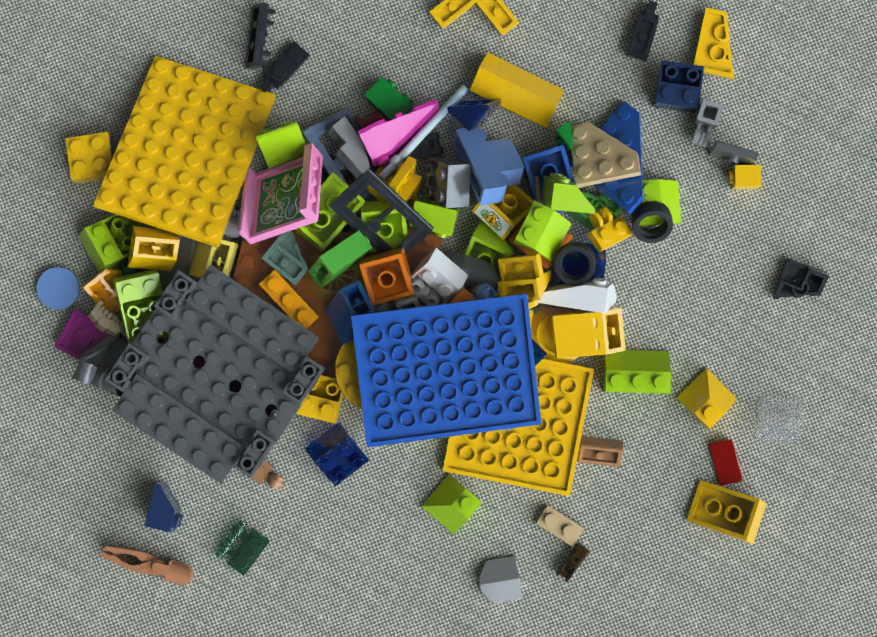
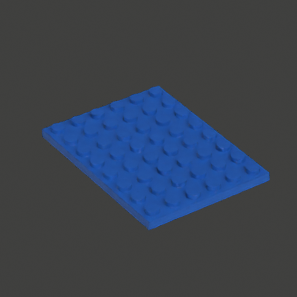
M526 293L351 315L367 447L541 424Z

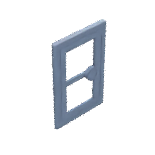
M345 108L303 131L302 134L308 144L313 143L323 155L322 166L328 176L333 172L347 184L340 173L345 165L338 157L333 161L318 138L327 133L344 116L359 136L358 131L361 129L349 109ZM368 158L369 165L371 166L373 171L376 172L379 168V165L373 167L371 161ZM367 188L359 194L364 200L373 196Z

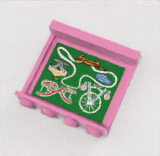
M313 143L305 145L304 157L257 174L249 168L244 181L238 232L250 244L318 221L323 155Z

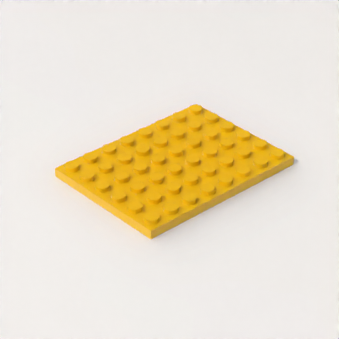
M155 56L94 201V207L219 248L258 147L256 136H259L260 132L265 129L276 100V94L264 93L260 89Z

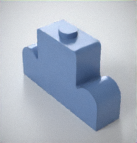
M477 127L456 129L452 145L459 160L471 164L470 185L479 204L501 202L504 199L507 185L520 184L524 170L521 155L518 154L512 140L486 141V132Z

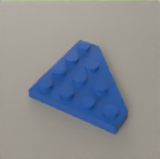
M623 101L603 122L599 129L638 153L641 175L595 184L593 186L630 215L644 200L641 115L636 109ZM571 157L568 161L570 168L574 170L573 158Z

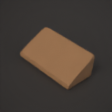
M581 436L577 462L620 467L623 441Z

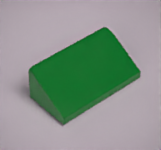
M570 120L559 127L555 135V140L564 145L566 154L570 153L573 145Z

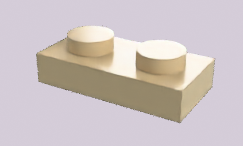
M548 505L536 522V524L572 547L584 530V528Z

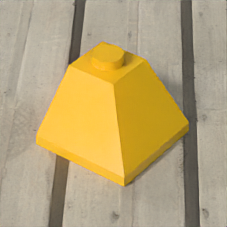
M707 368L676 397L706 429H710L737 400Z

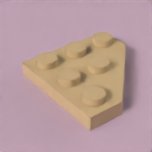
M590 122L571 126L573 142L571 150L575 181L578 188L641 175L639 156L636 151Z

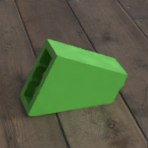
M357 231L321 255L308 273L322 289L367 255L372 249L369 239L362 235L360 231Z

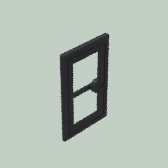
M370 168L329 204V207L356 232L360 231L362 235H365L369 239L370 244L380 253L403 247L406 254L434 229L432 225ZM370 185L391 206L377 219H371L366 224L347 205ZM396 209L416 229L393 249L376 232L381 228L380 222Z

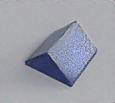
M501 99L459 101L448 106L447 111L467 130L472 131L486 122L501 104Z

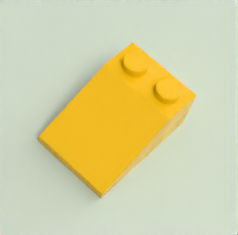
M700 480L686 521L753 544L767 503L761 499Z

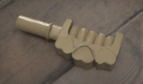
M100 300L90 311L88 318L95 323V327L100 331L104 332L106 330V333L112 336L119 332L123 337H126L122 320L113 315L111 311L109 312L102 305L103 301Z

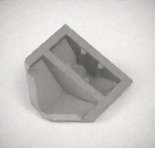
M515 556L486 560L479 576L481 591L493 603L522 599Z

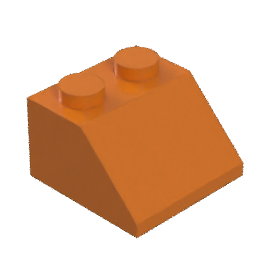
M403 247L361 259L359 266L372 306L414 294L410 267Z

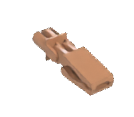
M107 545L102 551L103 558L136 573L156 576L163 575L165 576L164 582L168 581L178 585H185L194 577V571L189 565L175 561V559L167 563L164 559L145 550ZM119 554L134 555L143 563H132L125 560Z

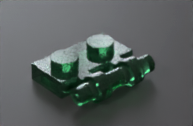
M240 519L238 524L233 525L230 529L231 533L226 540L221 541L219 544L220 548L215 555L222 559L226 553L230 554L232 557L227 564L245 576L271 540L254 528H252L249 534L245 533L243 530L248 524ZM239 537L244 541L236 550L232 545Z

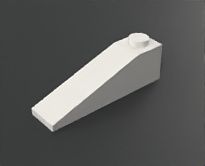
M594 278L580 285L562 284L546 287L539 303L606 313L615 304L617 297L612 282H607L604 278Z

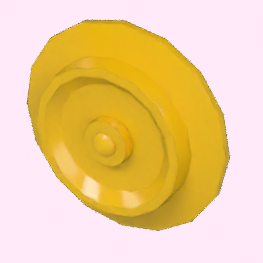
M541 309L533 315L531 334L535 356L567 364L575 361L578 357L556 358L552 317L543 314Z

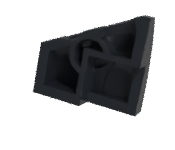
M787 257L772 297L780 299L782 297L798 298L805 295L821 296L829 275L827 272Z

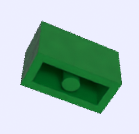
M381 77L364 94L365 99L376 110H379L381 115L388 121H391L394 115L400 112L405 115L409 114L411 109H413L411 105L413 101L405 93L401 95L396 90L398 88L391 79L386 81Z

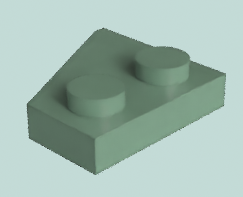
M292 230L282 233L262 257L266 263L295 286L309 270Z

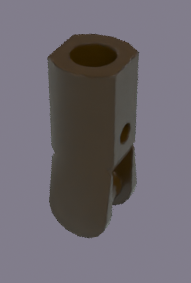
M578 543L558 569L556 575L560 574L565 578V582H568L590 551ZM568 562L574 566L571 572L565 568Z

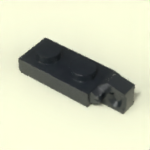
M649 1L646 11L641 10L640 14H638L626 56L644 62L647 61L659 22V15L654 14L657 7L656 2Z
M293 41L263 75L265 80L259 86L260 90L266 93L270 92L273 87L277 90L283 87L310 58V55Z

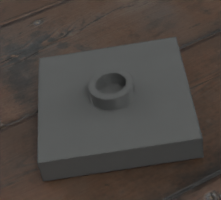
M720 141L716 142L709 152V156L741 165H752L757 161L759 155L756 151Z

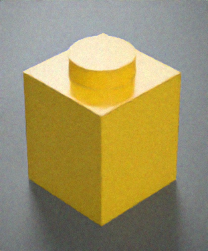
M735 165L732 167V171H729L728 182L732 184V189L760 188L761 165Z

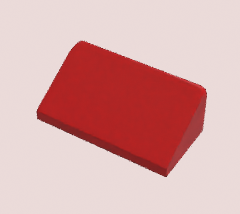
M732 439L709 444L719 486L743 481Z

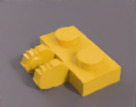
M602 207L599 209V212L595 211V214L590 213L589 220L595 229L587 234L598 252L629 238L633 234L623 217L621 216L613 220L612 213L606 207Z

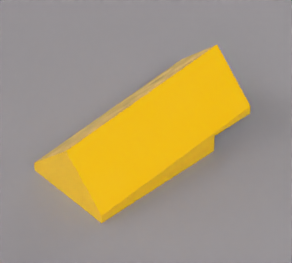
M487 53L477 71L470 92L524 119L547 128L564 89L491 53Z

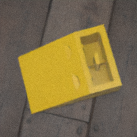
M612 306L606 313L580 310L551 316L555 356L557 359L604 355L625 351L622 309Z

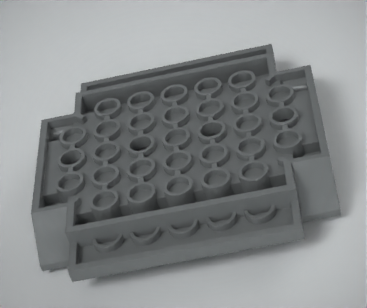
M212 265L208 267L198 284L195 280L178 270L155 304V311L134 342L127 345L104 379L124 392L112 411L220 484L223 483L233 467L249 478H252L290 424L325 369L308 357L320 338ZM162 331L167 332L169 335V340L165 344L159 343L157 339L158 334ZM196 356L204 357L205 365L202 368L194 366L193 361ZM233 380H238L241 383V390L237 393L232 392L229 387ZM270 404L275 405L278 409L274 417H269L265 411L266 407Z

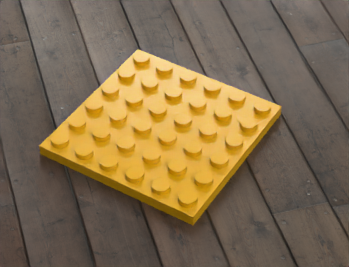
M534 357L541 424L518 427L511 430H495L450 436L443 471L570 496L594 369Z

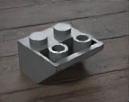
M428 157L425 167L427 174L424 188L426 199L444 208L469 207L471 164L459 159Z

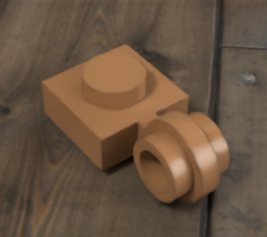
M265 460L252 476V479L259 484H262L264 479L267 478V484L276 490L279 487H283V481L285 480L275 472L270 475L269 472L273 465Z

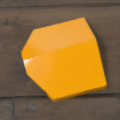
M105 268L82 287L96 303L100 300L103 301L102 305L115 315L119 311L112 278L120 277L122 271Z

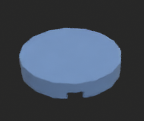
M61 267L50 268L42 273L38 279L37 295L40 301L51 309H66L78 299L80 283L76 275L70 270Z

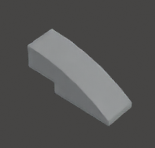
M344 116L331 127L328 134L340 147L335 155L357 179L370 168L359 136Z

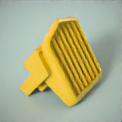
M408 156L404 163L401 162L397 170L395 169L383 181L413 208L417 195L420 192L422 177L415 174L417 159ZM388 164L379 166L375 173L379 176ZM370 185L367 187L368 191L379 201H386Z
M540 254L502 257L498 259L501 281L498 282L500 296L526 293L529 309L537 306L552 276L551 270H543Z

